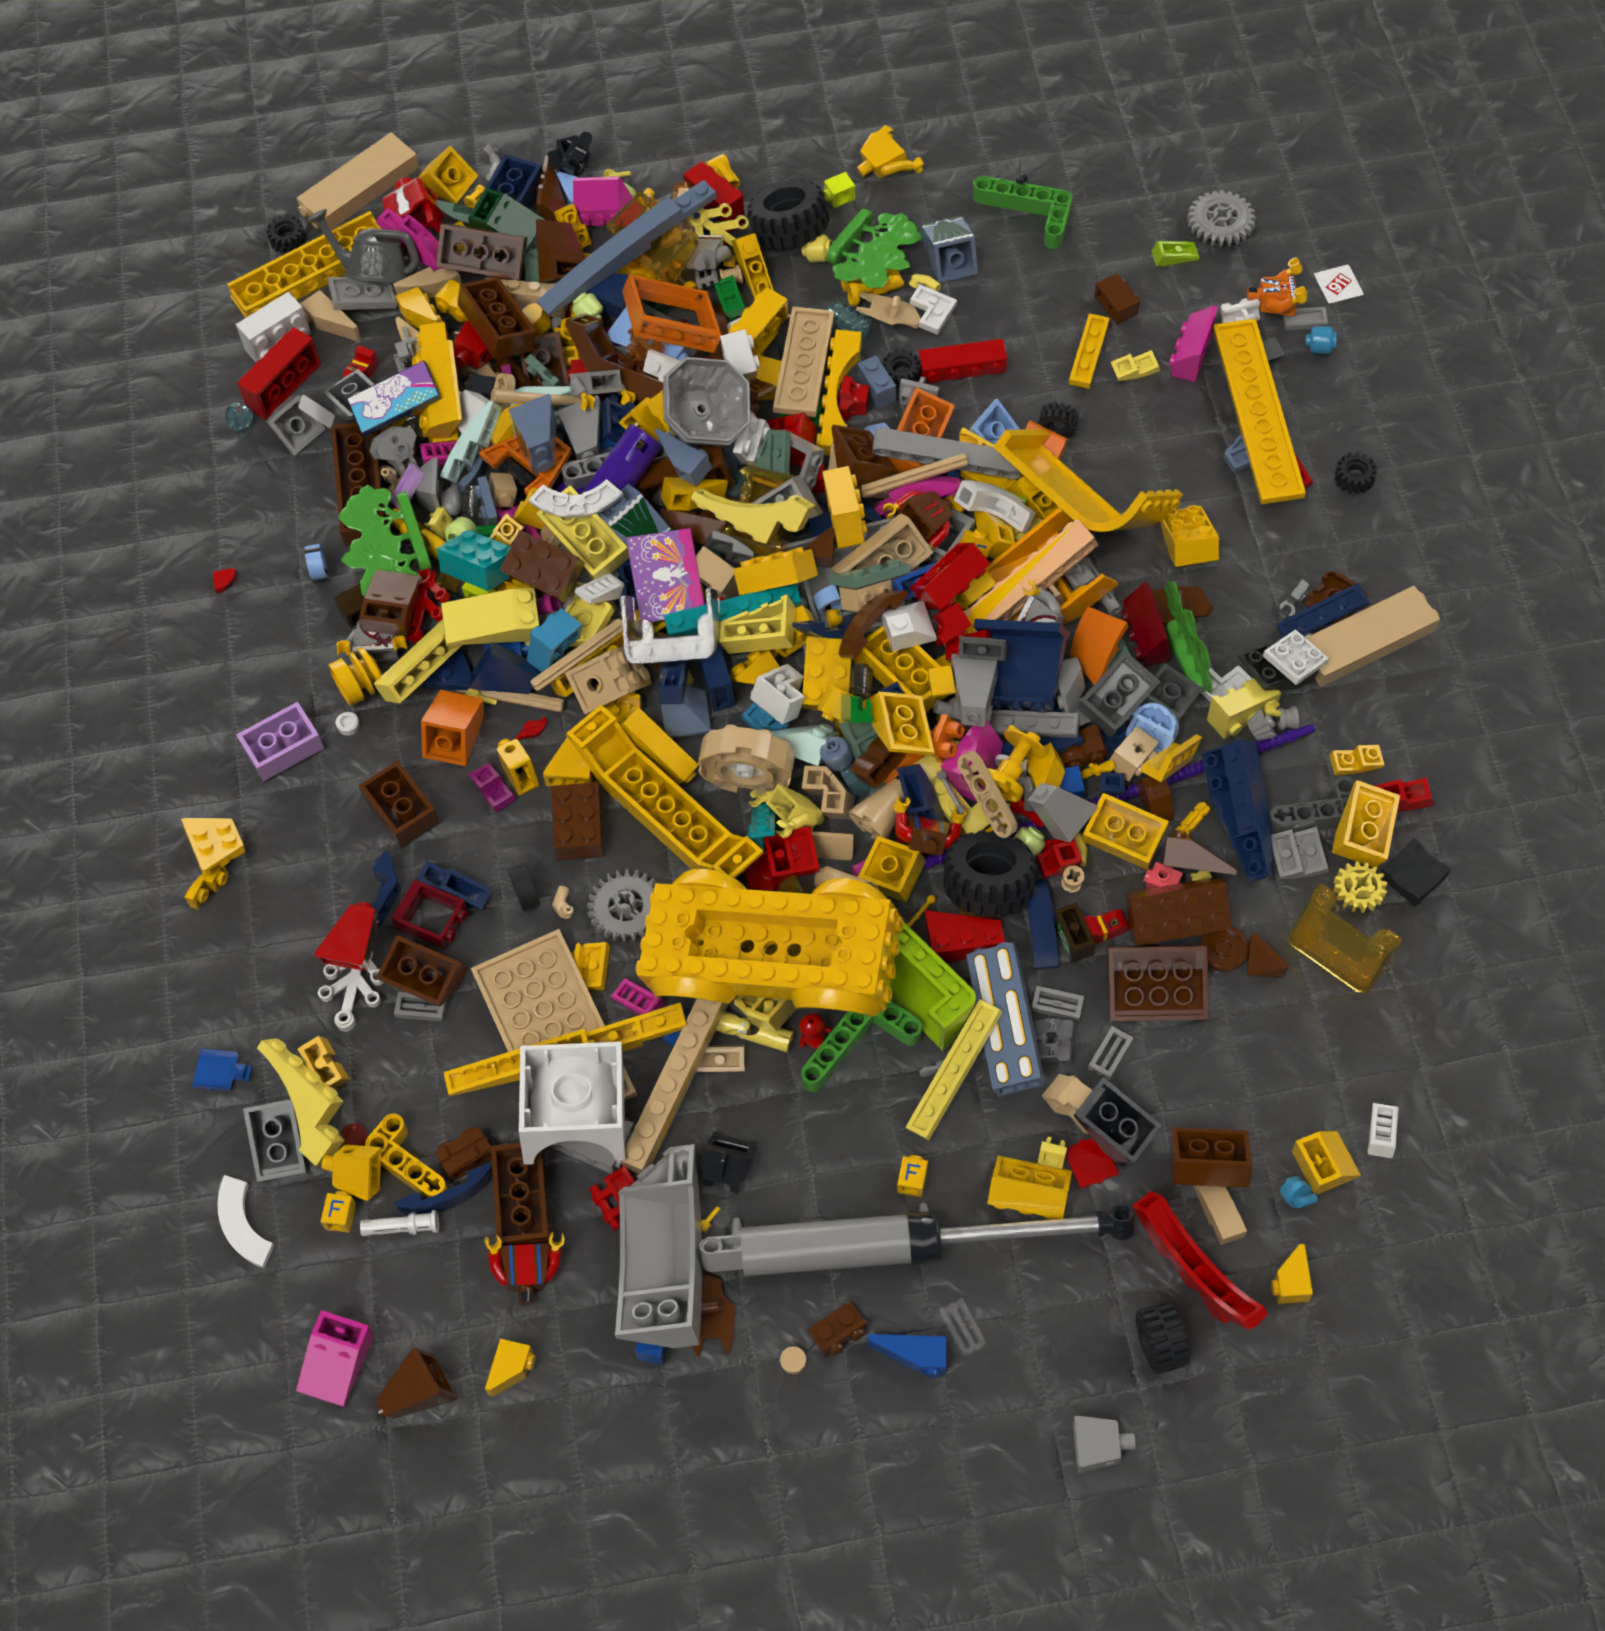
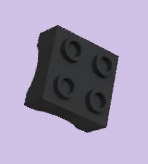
M1413 838L1397 856L1382 867L1380 873L1384 874L1383 880L1416 907L1447 878L1451 869L1432 857Z

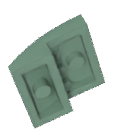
M436 200V205L446 214L469 223L468 217L473 208Z

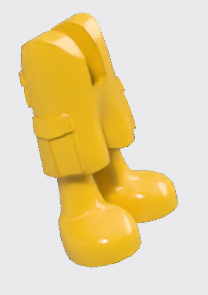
M886 269L889 279L885 286L881 288H867L862 283L861 278L848 282L841 280V286L843 291L847 292L850 307H857L860 304V292L881 295L903 287L904 281L900 276V272Z

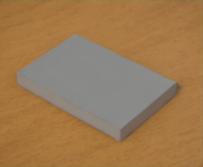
M349 277L328 278L334 310L397 308L392 283L363 281Z

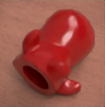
M810 1013L800 1020L799 1029L802 1036L800 1047L804 1048L806 1044L810 1048L818 1049L825 1040V1033L832 1032L830 1027L824 1026V1021L819 1014Z

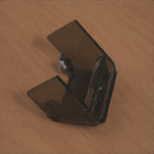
M706 588L708 614H704L699 618L697 623L698 633L654 637V628L649 621L643 619L635 620L634 598L625 595L620 596L626 659L632 664H648L712 657L716 652L721 624L718 590Z

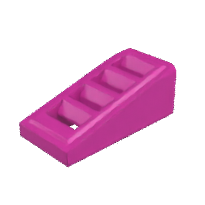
M457 442L419 444L424 464L432 458H437L439 466H444L449 456L446 452L450 451L451 453Z
M626 978L611 996L614 1001L637 1016L666 1007L662 999L655 998L653 993ZM629 989H632L628 996L624 999L623 997L627 993V991ZM639 994L635 1001L631 1003L636 995ZM645 999H647V1001L644 1003V1005L640 1008V1006H641L642 1003L645 1001Z

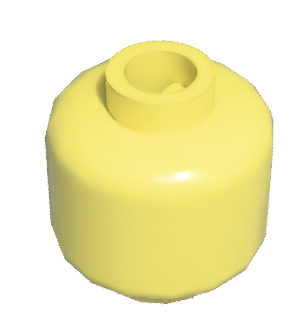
M826 235L817 236L816 240L802 246V254L811 263L827 262V252L833 242Z

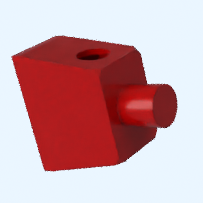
M466 321L454 341L455 364L460 368H464L468 364L476 369H480L494 357L470 322Z

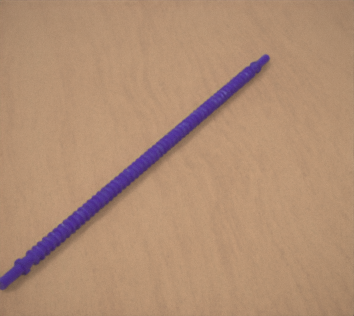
M1309 724L1295 730L1284 731L1281 735L1276 734V737L1264 739L1261 742L1256 740L1257 751L1262 754L1263 750L1267 752L1269 748L1275 749V746L1281 747L1283 743L1294 742L1297 738L1314 733V726ZM1203 759L1200 760V763L1195 761L1193 765L1188 764L1187 768L1183 766L1181 770L1166 779L1168 786H1170V782L1175 784L1176 780L1181 782L1183 778L1187 780L1189 776L1201 775L1202 771L1205 773ZM1132 783L1131 787L1125 786L1124 795H1108L1126 801L1127 797L1132 799L1133 795L1138 797L1139 793L1135 783ZM1097 796L1094 797V800L1088 799L1089 802L1096 806L1100 800ZM1026 820L1025 824L1019 823L1016 832L1011 836L1013 838L1021 827L1029 828L1031 825L1038 830L1039 828L1044 830L1045 826L1038 827L1032 820L1031 822ZM944 849L941 856H925L926 862L923 869H930L936 864L943 865L947 851Z

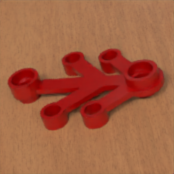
M427 568L418 572L422 578L417 591L419 596L415 600L413 622L409 626L407 637H405V640L410 644H417L423 638V632L420 628L425 607L436 622H440L443 619L442 608L437 607L428 598L429 589L435 593V598L440 603H445L450 598V593L436 583L437 574L432 569Z

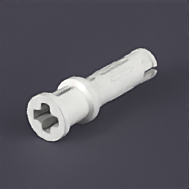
M432 1210L431 1213L424 1214L411 1212L408 1216L361 1220L360 1231L362 1236L409 1232L412 1235H416L422 1231L438 1233L439 1215L437 1210Z

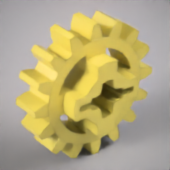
M1358 861L1355 862L1354 867L1349 863L1346 864L1345 870L1340 869L1338 876L1334 880L1336 885L1333 892L1338 893L1337 901L1344 900V908L1351 905L1352 912H1355L1356 908H1360L1361 912L1365 913L1366 907L1373 911L1376 904L1381 905L1387 893L1385 890L1387 882L1382 881L1384 874H1376L1377 867L1368 868V862L1364 864V867L1360 866Z

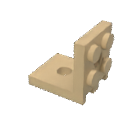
M633 642L610 650L565 673L584 714L595 710L599 705L604 706L624 695L652 684L650 674L643 666L640 653L634 647ZM592 678L599 682L598 690L591 686Z

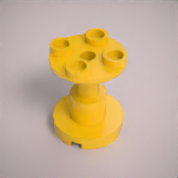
M1009 725L1004 732V736L1015 748L1008 760L1002 759L996 770L987 769L1004 800L1017 802L1024 794L1023 788L1017 782L1023 771L1020 765L1027 754L1035 757H1044L1048 750L1039 743L1040 737L1033 732L1026 734L1015 726ZM978 778L979 783L986 788L985 781Z

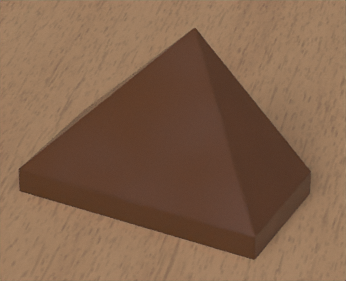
M1253 932L1248 942L1247 976L1283 978L1289 965Z

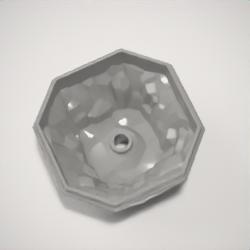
M684 357L663 376L664 421L669 426V430L685 443L728 446L750 426L749 381L728 360Z

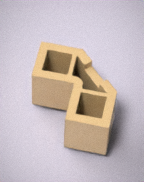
M804 766L802 789L810 795H823L822 813L830 819H850L848 812L854 807L855 796L837 774L827 766Z
M1059 1074L1043 1093L1042 1097L1055 1113L1070 1116L1081 1131L1088 1134L1073 1115L1091 1093L1092 1089L1084 1085L1073 1075Z

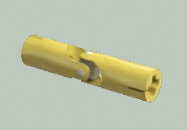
M727 1011L723 1013L716 1029L717 1032L736 1035L739 1038L787 1053L791 1046L789 1044L792 1043L794 1031L779 1028L777 1032L766 1030L762 1026L754 1024L749 1018H739L737 1015ZM751 1025L760 1029L757 1034L749 1035L751 1033Z

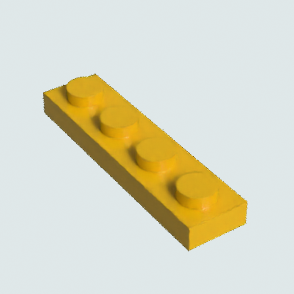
M1089 313L1069 378V385L1090 389L1109 325V317Z

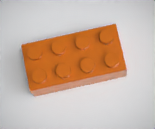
M916 387L896 430L941 438L955 405ZM887 457L893 467L892 472L895 474L928 465Z

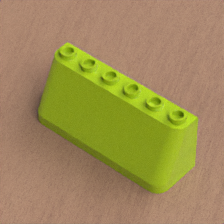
M903 922L902 932L898 933L897 939L900 945L899 953L894 958L896 973L890 983V988L892 989L891 1000L921 1021L922 1031L944 1051L958 1036L975 1005L976 995L974 990Z

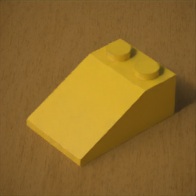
M879 691L871 703L872 717L874 718V722L871 723L890 752L934 755L935 751L922 696Z
M1356 780L1336 830L1332 853L1362 864L1368 862L1370 867H1377L1388 860L1400 795Z

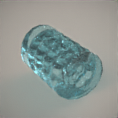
M838 299L834 300L827 310L834 311V321L839 329L862 332L863 339L868 334L873 320L871 318L866 319L867 316L864 314L860 315V312L854 310L852 305L847 306L848 303L846 301L839 303Z

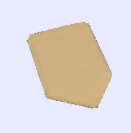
M811 831L817 858L853 859V834Z
M709 1045L696 1072L745 1071V1045Z

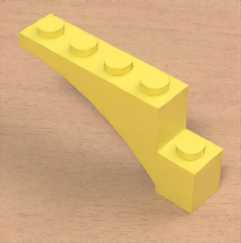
M703 488L694 491L691 496V500L695 501L699 508L710 510L715 513L716 518L721 521L730 522L736 530L743 533L747 532L753 536V540L761 544L773 541L781 524H783L782 526L786 530L791 532L803 529L815 507L813 503L797 494L790 496L785 501L764 504L729 500Z
M279 1039L262 1040L257 1049L277 1071L293 1103L301 1138L299 1151L315 1166H319L322 1164L325 1155L334 1156L345 1141L339 1135L336 1128L328 1125L344 1101L337 1096L338 1093L335 1089L325 1085L320 1080L321 1078L316 1072L309 1070L303 1064V1060L287 1050L284 1042Z

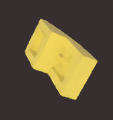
M1152 350L1134 358L1129 354L1111 362L1118 381L1141 378L1160 371Z

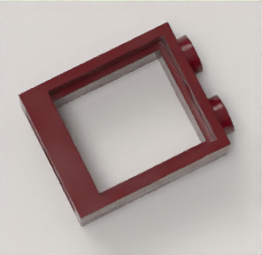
M414 879L391 919L395 929L445 950L448 944L455 940L460 923L463 924L467 919L468 909L463 899ZM423 898L454 910L441 935L409 923Z

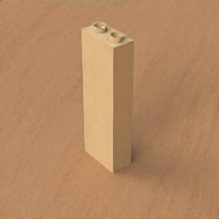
M390 132L298 196V211L304 218H309L314 213L327 209L325 218L328 227L332 230L392 188L398 180L406 178L419 169L417 154ZM312 223L316 229L319 228L316 224Z
M1414 585L1307 637L1308 641L1329 658L1327 664L1318 670L1315 677L1316 682L1320 687H1323L1435 632L1440 621L1438 612L1431 608L1426 601L1425 595L1419 592Z

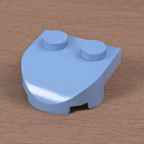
M1151 702L1140 706L1132 714L1133 718L1125 732L1126 736L1136 726L1159 742L1155 749L1157 753L1174 743L1179 732V722L1175 714L1166 706Z

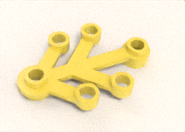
M727 203L721 204L718 208L707 210L702 207L697 211L700 213L698 219H694L693 214L686 218L688 223L694 226L695 235H704V226L710 230V235H723V240L731 246V240L736 238L725 230L734 228L745 229L749 224L748 219L744 215H739L734 220L713 223L708 219L716 216L729 217L732 209ZM723 207L729 208L726 214L722 213ZM740 219H745L744 225L738 224Z

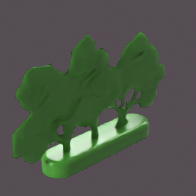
M863 208L831 244L827 252L826 261L834 265L832 268L835 273L834 277L848 282L861 278L862 283L867 288H881L885 286L889 279L886 269L899 271L911 267L908 261L904 260L906 257L904 252L897 249V246L913 244L922 240L921 234L917 231V226L915 223L908 221V217L903 213L897 215L882 213L878 216L880 224L870 227L873 213ZM880 228H887L888 231L878 232L875 231V229L879 230ZM866 231L871 232L873 235V239L870 242L859 240ZM856 243L859 244L858 253H849ZM846 256L847 261L839 263Z
M366 485L360 489L359 494L350 497L346 507L342 509L338 516L339 520L348 528L356 529L362 534L361 538L352 541L350 552H347L341 561L352 569L363 568L366 570L363 578L360 580L361 592L364 597L376 570L420 576V574L409 567L412 559H417L420 570L431 569L429 557L406 491L396 495L400 509L398 512H395L387 506L391 501L390 490L385 488L373 489L371 486ZM383 503L385 507H379V504ZM377 511H387L386 515L390 514V517H381L377 514ZM394 519H403L407 533L399 536L393 535L390 531L391 522ZM389 520V523L385 525L384 521ZM410 538L414 550L413 554H402L400 552L402 540ZM405 561V565L398 566L400 562Z
M1169 580L1165 585L1164 591L1167 597L1168 609L1176 619L1170 621L1165 628L1169 645L1183 675L1203 688L1202 692L1207 691L1212 695L1213 688L1209 673L1211 662L1208 650L1203 641L1198 638L1192 610L1184 609L1183 611L1177 583Z

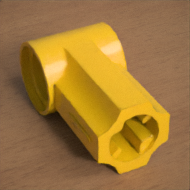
M724 154L705 162L719 176L726 178L735 189L740 186V180L731 170L730 163Z

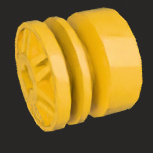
M363 647L357 649L360 660H358L353 652L349 653L350 665H347L342 658L328 664V669L338 689L350 707L364 700L363 688L371 695H374L375 690L372 684L382 676L375 660Z

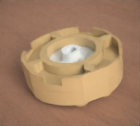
M726 725L725 728L719 730H710L703 737L698 761V772L705 780L721 789L737 793L739 787L753 789V791H757L759 794H764L766 791L774 790L777 784L789 787L795 754L788 741L778 739L769 730H755L735 725Z

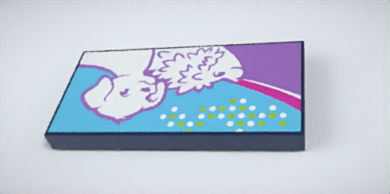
M423 360L347 398V401L360 432L365 437L442 399L427 363Z

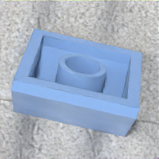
M995 399L970 428L971 432L994 445L1005 430H1020L998 399Z

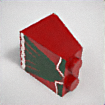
M358 902L357 905L351 904L315 951L314 957L320 963L368 971L380 917L376 909L372 907V904Z

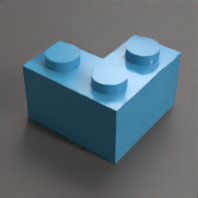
M562 608L555 614H550L545 623L540 627L536 626L530 633L531 638L527 648V661L540 672L545 671L562 659L564 651L580 637L582 624Z

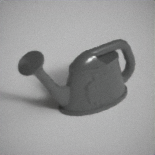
M322 209L307 219V222L316 224L322 230L338 259L346 269L344 272L346 277L371 282L396 283L409 277V274L413 273L419 265V255L414 241L406 232L375 228L365 229L353 238L352 250L348 251L340 245L328 227L325 218L327 209ZM394 239L403 240L411 256V263L406 267L400 247L401 242Z

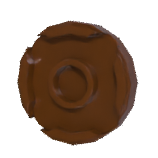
M1234 927L1229 930L1204 934L1200 944L1207 946L1208 966L1219 972L1237 970L1245 963L1249 952L1245 935Z

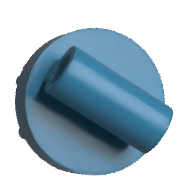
M1297 1176L1288 1178L1280 1189L1285 1202L1292 1208H1302L1318 1201L1317 1195L1311 1193L1312 1187Z

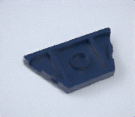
M458 649L417 688L468 691L470 689L471 671L463 650Z

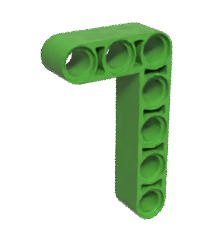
M979 176L974 179L973 200L976 203L1048 216L1045 226L1044 244L1049 249L1061 247L1071 213L1072 195L1069 191L1027 183L1019 184L1015 183V181L987 176Z
M892 1000L890 1003L887 1002L886 1011L883 1010L875 1017L848 1011L801 1070L803 1088L809 1092L819 1091L873 1024H876L905 1045L914 1046L922 1039L921 1021ZM888 1015H894L897 1017V1019L890 1021L887 1020L885 1017H887ZM858 1019L861 1020L863 1023L860 1025H854L851 1022L853 1020ZM909 1028H913L917 1032L914 1034H908L905 1031ZM839 1038L848 1039L844 1044H840L836 1040ZM825 1056L833 1057V1060L830 1062H824L821 1059ZM815 1074L818 1076V1079L810 1081L807 1079V1076Z

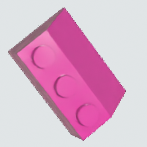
M620 176L575 178L573 180V204L581 224L586 226L629 225L640 209Z
M1211 306L1190 314L1188 322H1183L1181 329L1183 336L1182 338L1178 337L1175 345L1177 353L1171 355L1169 366L1172 367L1171 376L1196 382L1213 335L1217 306Z

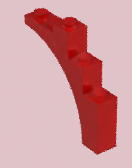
M1150 1191L1132 1205L1159 1255L1171 1260L1184 1284L1199 1292L1212 1317L1225 1324L1228 1321H1232L1249 1331L1251 1328L1258 1326L1261 1320L1268 1316L1264 1306L1237 1288L1208 1259L1184 1229L1163 1196Z

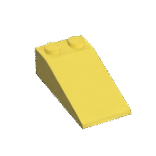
M571 485L561 492L568 495H579ZM541 510L536 513L567 552L585 562L583 570L592 580L606 574H611L630 558L628 547L597 514L579 518H565L550 515Z
M534 588L508 589L441 603L446 646L530 641L531 631L536 626H539Z

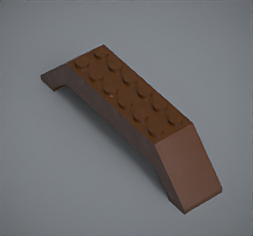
M586 313L566 319V328L587 372L620 369L621 383L626 387V391H631L635 394V399L638 403L642 402L646 397L652 399L663 390V382L658 381V377L643 371L645 362L616 351L603 327L602 319ZM757 378L750 380V403L773 391L775 385Z

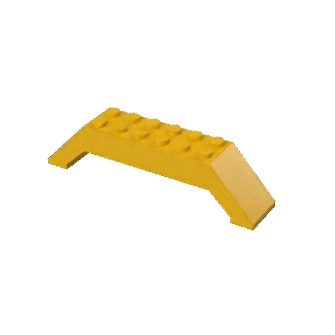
M599 705L566 733L602 787L690 869L715 870L736 878L763 854V850L748 836L741 837L731 834L636 748L617 722V718L604 706Z

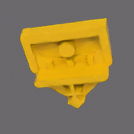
M578 942L575 950L571 953L588 990H605L610 945L607 942L588 943L583 946Z

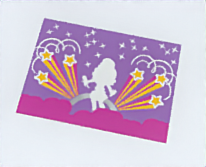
M690 528L626 538L641 623L665 620V614L704 605Z

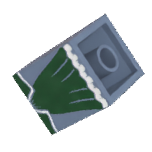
M961 216L921 225L923 244L937 282L941 283L978 274L975 237Z
M550 394L509 409L514 436L534 474L545 472L555 467L556 420Z
M627 484L621 490L624 496L618 502L597 513L626 546L627 537L672 531L644 496L630 484Z

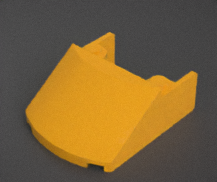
M1056 509L992 561L985 569L995 583L1003 581L1015 567L1025 563L1033 552L1043 548L1050 538L1056 537L1068 523L1074 520L1063 509ZM1101 574L1088 585H1082L1073 592L1065 578L1061 576L1053 583V586L1060 592L1065 601L1060 606L1061 613L1065 616L1062 625L1082 617L1087 607H1091L1118 585L1116 580ZM1022 610L1014 615L1010 621H1016Z

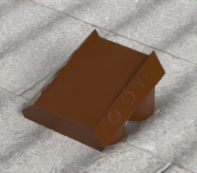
M1328 571L1322 576L1318 587L1309 593L1308 598L1303 603L1309 608L1356 583L1340 572ZM1351 613V614H1349V615H1347V616H1345V617H1343V618H1341V619H1339V620L1333 622L1332 624L1334 625V624H1336V623H1338V622H1340V621H1342V620H1344V619L1350 617L1353 613Z

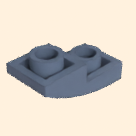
M479 454L476 455L472 466L467 465L468 474L463 476L458 483L463 498L469 500L475 493L474 486H477V478L485 476L487 471V463L480 458Z

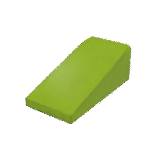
M1157 241L1152 249L1156 266L1196 261L1200 258L1194 242Z

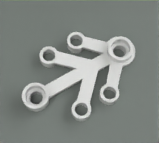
M372 952L368 972L370 973L372 983L379 986L384 984V982L374 979L380 969L371 960ZM327 964L323 972L327 979L334 980L339 976L340 972L347 968ZM335 969L333 974H327L329 970ZM351 969L349 974L331 986L324 985L318 990L320 999L323 1002H329L333 999L334 995L347 987L342 1010L336 1014L334 1019L337 1028L344 1032L353 1029L356 1023L352 1014V1008L357 988L364 995L369 1007H377L381 1002L379 994L376 991H372L361 976L360 970ZM325 991L330 992L328 996H322ZM371 997H377L374 1002H369ZM348 1016L346 1021H340L342 1017Z

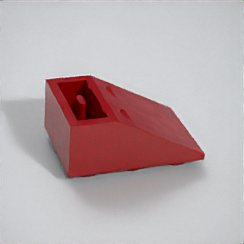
M805 412L766 421L771 429L791 431V433L814 444L817 427ZM790 446L789 466L800 465V461L805 460L806 454Z

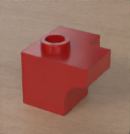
M843 376L841 391H838L837 404H839V412L843 421L848 422L849 418L854 415L866 416L869 403V385L858 384L852 377Z
M958 602L952 603L945 610L942 609L933 615L938 626L937 640L935 641L937 645L945 644L953 638L958 640L960 636H965L967 634L966 629L972 626Z
M1059 839L1045 841V852L1036 856L1043 880L1063 875L1067 867L1073 865L1079 867L1082 862L1074 839L1070 843Z

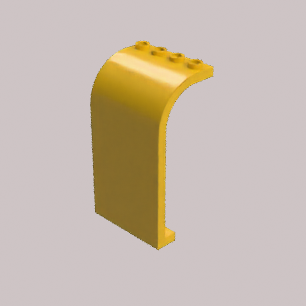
M1045 429L1005 430L993 447L1074 521L1078 518L1087 529L1092 531L1106 532L1153 526L1162 521L1170 512L1174 511L1179 506V500L1183 496L1178 489H1175L1173 492L1170 489L1165 492L1157 490L1156 493L1152 490L1147 493L1141 491L1125 513L1120 514L1044 446V443L1050 437V434Z

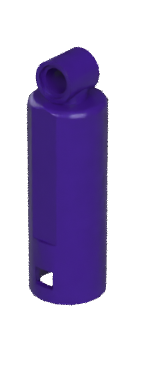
M630 423L581 494L596 488L606 479L620 491L627 484L635 487L663 446L647 433ZM638 441L644 443L640 451L635 448Z

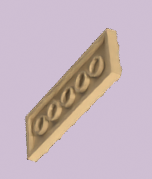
M792 307L773 404V413L793 415L805 412L807 416L816 417L834 322V311Z

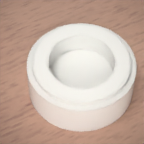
M344 712L337 717L336 726L341 734L352 735L358 731L360 722L356 714Z

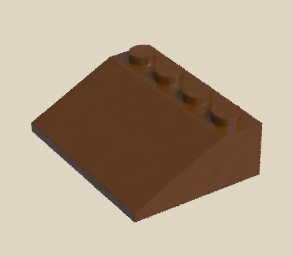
M1206 945L1106 946L1110 1021L1208 1020V962Z

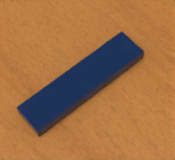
M1359 583L1276 623V627L1282 637L1290 634L1295 629L1301 635L1306 636L1369 605V601Z

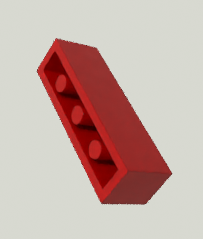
M1003 339L919 350L921 377H926V383L1007 372V355Z

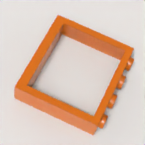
M632 274L628 275L622 293L634 336L711 353L715 352L721 333L707 291ZM640 299L696 311L700 326L645 315Z

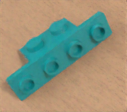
M762 802L757 807H752L751 824L748 825V837L763 852L764 837L775 835L776 813L766 802Z

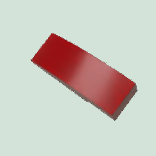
M1427 777L1403 783L1402 779L1373 785L1400 795L1397 812L1434 806Z

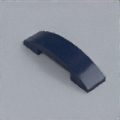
M855 615L842 616V625L825 627V622L807 620L792 622V627L806 635L838 639L843 638L846 629Z
M1125 724L1112 738L1102 731L1109 756L1104 758L1100 765L1109 761L1114 751L1125 740ZM1113 770L1101 772V793L1124 795L1125 774L1116 773Z
M1047 879L1035 880L1032 898L1027 903L1034 970L1059 968L1054 916Z
M486 1163L466 1172L469 1179L468 1182L425 1200H422L419 1192L395 1201L396 1207L402 1215H408L411 1212H416V1214L431 1213L432 1210H437L439 1213L456 1207L475 1196L493 1178L492 1167L490 1163Z

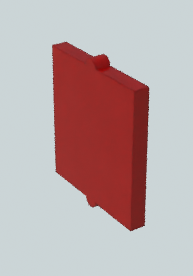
M1092 1138L1085 1141L1081 1139L1079 1143L1067 1147L1065 1157L1080 1190L1096 1183L1101 1185L1102 1181L1119 1175L1113 1160L1103 1152Z

